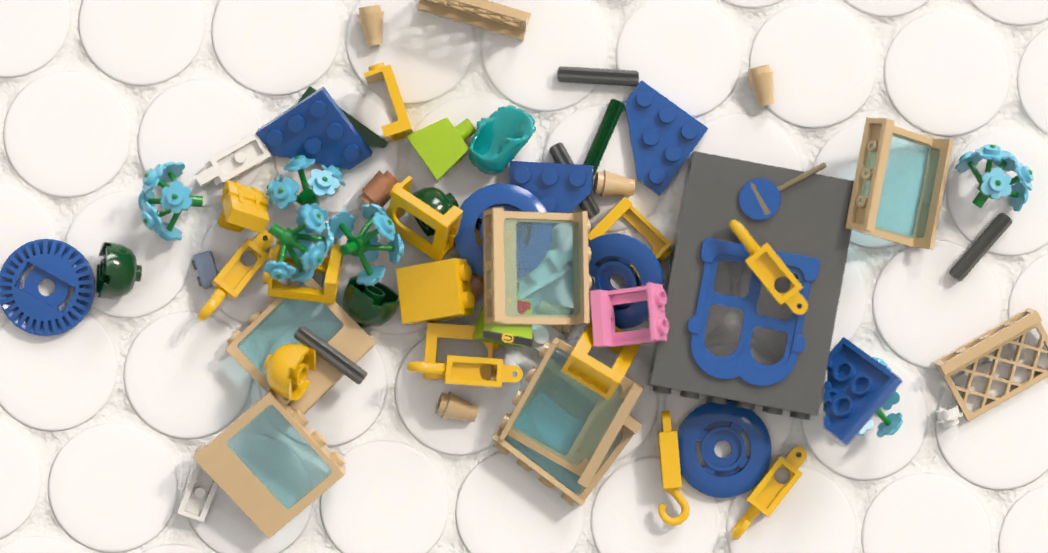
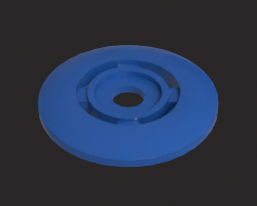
M505 183L485 186L471 194L460 207L463 210L459 231L454 238L455 246L461 259H466L471 270L484 277L483 243L478 246L476 242L475 225L478 219L483 221V211L491 208H504V211L547 213L540 200L520 186ZM482 222L481 227H480V237H481L482 242H483V222ZM523 222L516 223V279L529 274L544 259L551 241V223L528 222L530 226V239L527 246L522 244L525 236Z
M610 233L600 235L588 242V246L591 249L589 274L592 279V286L589 290V302L590 291L618 290L611 285L610 278L612 274H620L624 278L625 285L623 289L639 287V278L635 269L639 274L641 286H647V283L651 282L662 284L664 289L663 272L657 258L639 240L625 234ZM648 301L614 305L615 326L619 329H628L649 319Z
M39 239L28 242L16 249L7 258L0 271V305L5 315L15 326L30 334L53 336L65 333L77 326L86 317L93 304L96 288L93 270L84 255L65 242L54 239ZM34 265L35 269L28 274L24 288L20 289L24 273L29 267ZM44 279L52 280L55 285L54 292L49 296H43L39 292V284ZM70 287H74V293L70 301L68 302L67 306L60 311L59 306H61L68 298Z
M727 401V404L708 402L691 411L678 428L681 475L687 483L703 494L717 498L741 495L757 485L768 469L771 459V439L764 422L751 409L735 407V402ZM742 430L746 433L749 440V457L745 456V442L740 435ZM697 440L702 442L700 451L706 463L704 467L700 465L696 456ZM721 440H725L731 445V453L724 458L718 457L714 451L716 443Z

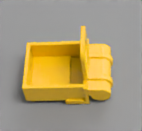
M226 180L222 190L223 195L220 199L223 204V210L217 220L218 225L235 232H241L246 228L263 234L269 222L267 196H264V192L254 187L250 188L241 185L240 182Z

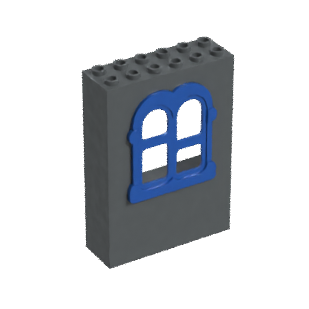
M692 152L689 156L672 247L673 252L671 253L665 285L667 301L664 306L665 317L669 323V331L667 333V341L655 342L647 385L653 386V391L671 394L672 389L681 391V397L699 399V395L708 396V402L727 404V400L736 401L735 407L754 410L755 405L763 406L762 412L782 415L783 410L790 411V417L810 420L811 415L818 416L852 231L845 227L854 181L813 174L780 192V207L771 218L753 220L744 214L739 204V193L747 182L756 178H762L773 182L778 187L805 172L702 152ZM731 220H737L741 223L759 247L768 243L790 272L798 276V282L803 287L799 292L808 303V309L804 314L798 315L792 312L789 320L759 315L757 306L762 283L753 271L746 297L741 298L714 291L713 286L717 264L720 260L746 264L744 260L750 256L742 242L729 227ZM800 303L797 304V308H798V309L801 308V304H800ZM713 304L738 308L744 312L737 349L726 357L713 355L707 350L704 343L709 308ZM754 328H768L783 331L787 334L785 353L778 363L763 365L753 358L750 344Z

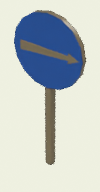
M822 163L778 187L767 179L756 178L750 180L739 193L741 210L753 220L771 218L780 207V192L826 168V163Z

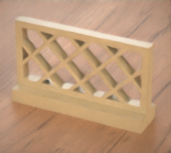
M420 0L417 8L419 11L520 41L524 40L531 13L488 0Z
M1027 308L933 362L937 371L943 376L966 421L969 422L1048 377V368L1044 370L1036 367L1040 353L1048 354V335L1040 322L1042 319L1037 310ZM1036 328L1040 335L1037 347L1024 344L1027 332ZM1008 343L1017 345L1013 361L1000 358L1002 347ZM1022 347L1035 350L1031 366L1018 362ZM983 357L993 359L989 374L976 371L978 361ZM998 360L1011 364L1007 379L994 376ZM1017 366L1030 369L1027 380L1022 383L1012 381ZM960 370L969 373L965 388L955 386L950 376ZM974 374L987 378L983 393L970 390ZM992 380L1006 383L1003 394L998 397L988 395ZM958 390H959V391H963L962 397H961L960 393L958 392ZM969 393L982 397L979 407L969 412L965 405Z

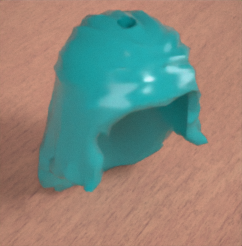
M508 105L506 107H499L489 118L485 119L483 117L481 121H477V131L473 136L469 149V159L474 167L491 176L504 171L536 131L534 126L535 120L532 115L513 105Z

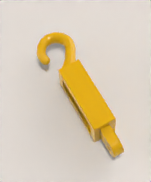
M731 220L729 227L750 254L744 262L779 305L785 302L793 313L798 315L804 314L808 309V303L799 292L803 288L768 243L759 247L741 223L737 220ZM779 277H786L790 281V289L785 293H778L774 288V282ZM800 303V304H801V308L798 309V308H797V304Z
M264 230L263 234L258 233L252 241L249 238L244 240L211 281V284L217 289L197 314L199 321H205L209 318L226 296L231 300L235 299L266 261L268 254L265 251L273 242V235L268 233V230ZM244 251H249L256 257V262L253 266H245L241 262V255Z
M446 355V363L409 362L407 364V370L410 372L445 375V384L502 387V382L515 383L519 382L523 377V371L520 367L503 365V359ZM490 364L495 368V377L492 380L486 381L481 378L479 371L483 365ZM512 372H516L517 375L513 377Z
M670 410L661 411L662 432H657L662 488L672 495L680 505L681 513L675 518L668 516L665 512L666 506L663 503L659 505L658 513L664 523L670 526H677L687 520L690 514V507L678 487H682L677 431H672Z
M792 448L785 458L778 456L763 478L748 494L745 501L751 506L732 529L731 538L733 540H738L760 513L765 517H770L803 474L798 469L807 458V452L804 448ZM797 452L800 453V457H799V458L796 456V453H797ZM781 467L790 473V478L784 484L778 483L774 478V473Z

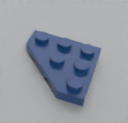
M641 80L625 102L637 181L660 196L709 128Z
M324 86L259 128L256 132L272 155L290 159L295 156L304 155L308 159H315L316 164L333 165L341 169L350 170L372 156L373 153Z
M511 161L509 184L520 186L534 194L543 204L547 213H571L592 194L594 166ZM523 222L525 236L522 244L527 245L530 239V226L528 222ZM551 223V229L556 227L559 223Z
M845 337L829 353L827 382H824L826 417L823 420V427L847 446L903 381Z

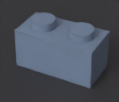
M208 250L193 255L192 265L194 270H198L199 276L197 281L199 286H203V289L215 287L211 284V281L218 274L212 251Z

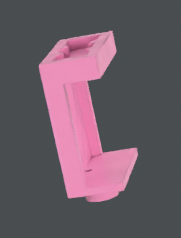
M649 282L647 286L611 291L600 289L590 291L594 347L614 348L667 341L669 323L665 317L664 305L666 304L667 297L663 285ZM648 301L650 328L616 333L614 305Z

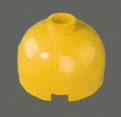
M290 343L282 345L273 354H269L265 360L264 369L266 370V379L271 390L288 400H299L311 382L305 381L309 368L315 371L316 351L302 344Z

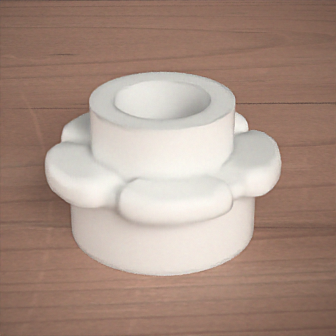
M957 405L944 407L936 411L938 418L936 422L942 423L943 427H950L959 423L958 418L962 417L963 413H959Z

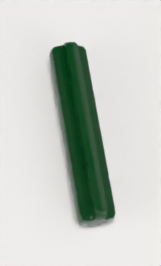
M616 99L610 100L583 165L594 166L593 177L624 108V103Z

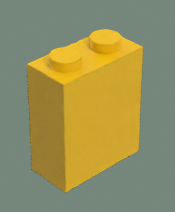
M452 258L396 268L402 324L417 325L474 315L475 298L471 292L470 283L472 271L466 259Z

